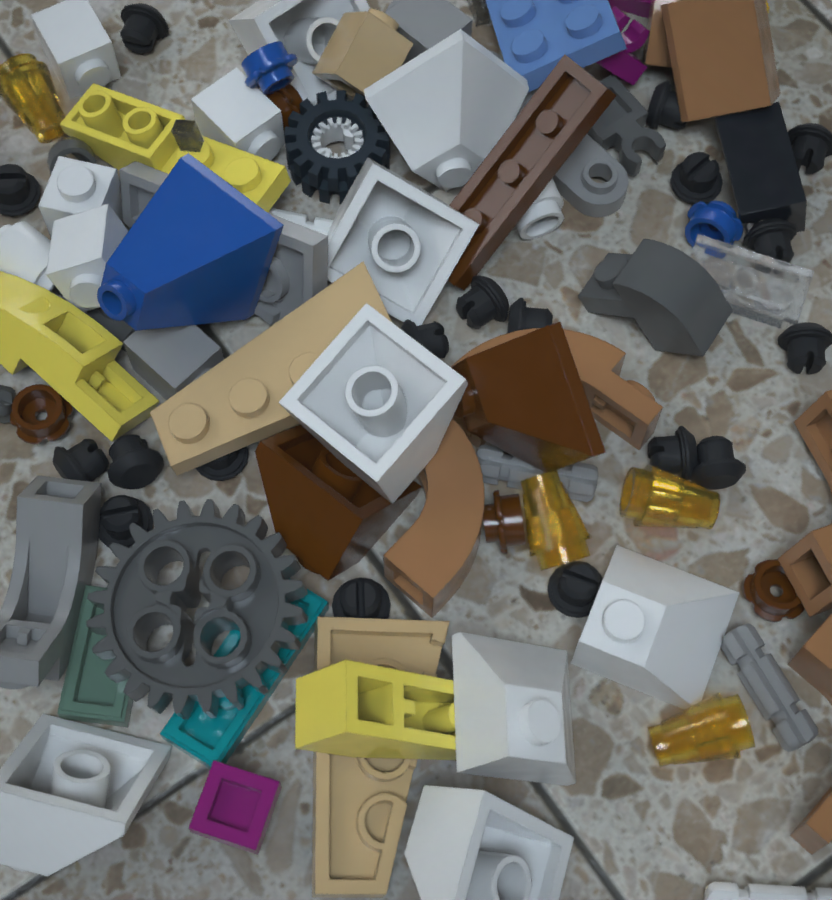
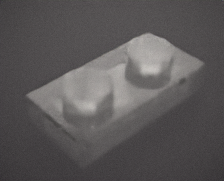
M700 234L697 235L690 257L704 267L713 277L731 306L732 313L783 330L798 323L814 271Z

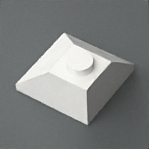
M259 0L229 19V22L248 55L267 44L278 41L283 43L289 55L295 54L298 62L291 70L294 79L289 84L297 90L303 101L308 98L314 106L317 105L316 94L324 91L327 93L328 100H336V89L312 72L344 13L368 11L370 7L366 0Z
M460 29L365 88L364 93L366 101L410 169L447 192L452 188L461 187L468 182L515 120L529 91L527 79Z
M367 157L338 209L327 234V280L333 283L364 261L388 314L402 322L409 319L416 326L422 325L479 224L419 186Z
M366 303L279 403L347 468L393 504L435 456L468 382L458 372Z
M617 545L580 636L571 664L696 714L739 592Z
M464 632L452 635L457 773L565 786L576 784L567 650Z
M42 714L0 768V864L18 871L32 872L48 877L124 836L168 762L171 746Z
M424 785L404 855L421 900H559L574 837L485 790Z

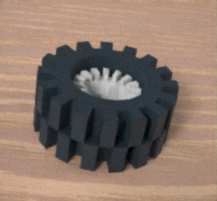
M336 90V100H328L327 93L324 91L316 94L317 105L313 106L308 98L299 103L300 114L292 111L288 117L289 127L285 126L284 131L288 170L291 172V179L296 186L302 183L304 194L311 198L315 191L319 190L320 202L330 204L331 195L338 194L340 204H342L367 157L387 169L390 168V136L370 105L366 108L365 96L356 93L351 102L347 101L346 90ZM342 141L347 150V155L343 152L340 157H338L337 153H334V156H332L331 149L325 146L331 142Z

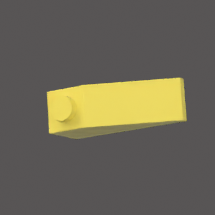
M343 660L296 679L295 749L355 758L456 760L453 680L351 660Z

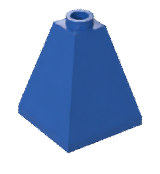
M188 153L178 160L106 262L102 283L97 291V301L108 317L116 321L123 320L135 331L246 320L254 315L284 225Z

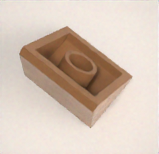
M678 0L661 5L682 122L767 107L775 102L781 93L766 0Z

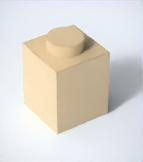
M370 8L364 12L344 13L312 73L336 90H346L347 97L353 100L356 93L365 96V88L401 67L414 43L398 33L399 24L382 11Z

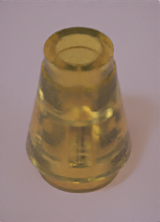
M29 53L19 54L4 61L0 65V97L36 136L40 143H50L61 138L65 132L62 130L60 123L65 118V114L47 64L38 61L33 54Z
M648 464L644 469L631 467L627 472L621 491L619 512L621 517L633 519L635 527H700L710 530L717 520L720 495L718 492L707 490L705 487Z
M550 471L520 481L524 493L522 497L530 557L536 555L540 570L591 556L586 540L592 537L563 482L560 481L558 471Z
M718 692L661 721L660 724L647 727L659 767L670 764L680 765L741 759L740 751L755 747L750 722L738 694L722 698Z

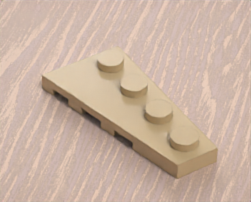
M364 261L150 412L170 466L177 476L300 424L280 405L279 401L366 303L391 321Z
M318 616L315 622L314 672L343 660H351L437 677L436 671L442 646L446 640L450 621ZM313 751L312 898H383L387 894L407 808V796L418 759L355 758Z

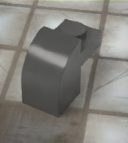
M643 239L633 254L608 253L595 268L594 274L578 295L588 313L635 318L656 351L695 356L705 355L733 312L718 284L704 267L684 252L668 244L651 239Z

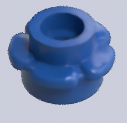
M280 41L257 49L241 63L247 75L245 80L246 86L250 88L258 87L264 95L284 88L294 79L291 70L298 62L297 56L295 54L289 55Z
M700 201L692 205L687 215L690 220L685 227V236L689 244L700 253L710 256L721 255L733 246L734 241H739L743 235V224L737 218L735 210L727 203L711 201L706 204Z

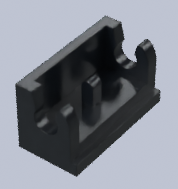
M775 102L767 107L716 116L715 126L732 185L738 216L742 224L748 223L744 225L746 234L760 220L770 218L784 219L793 223L797 227V232L805 231L807 200L780 103Z

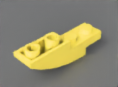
M95 83L89 87L60 123L62 130L67 135L83 140L92 149L93 154L117 170L137 161L169 174L178 160L189 153L266 212L270 211L291 182L284 165L191 132L183 115ZM178 136H187L188 138H178ZM180 140H189V143L180 142Z
M0 271V364L13 375L29 366L111 442L151 417L150 412L156 408L159 400L115 361L123 345L118 338L76 306L49 290L18 276Z

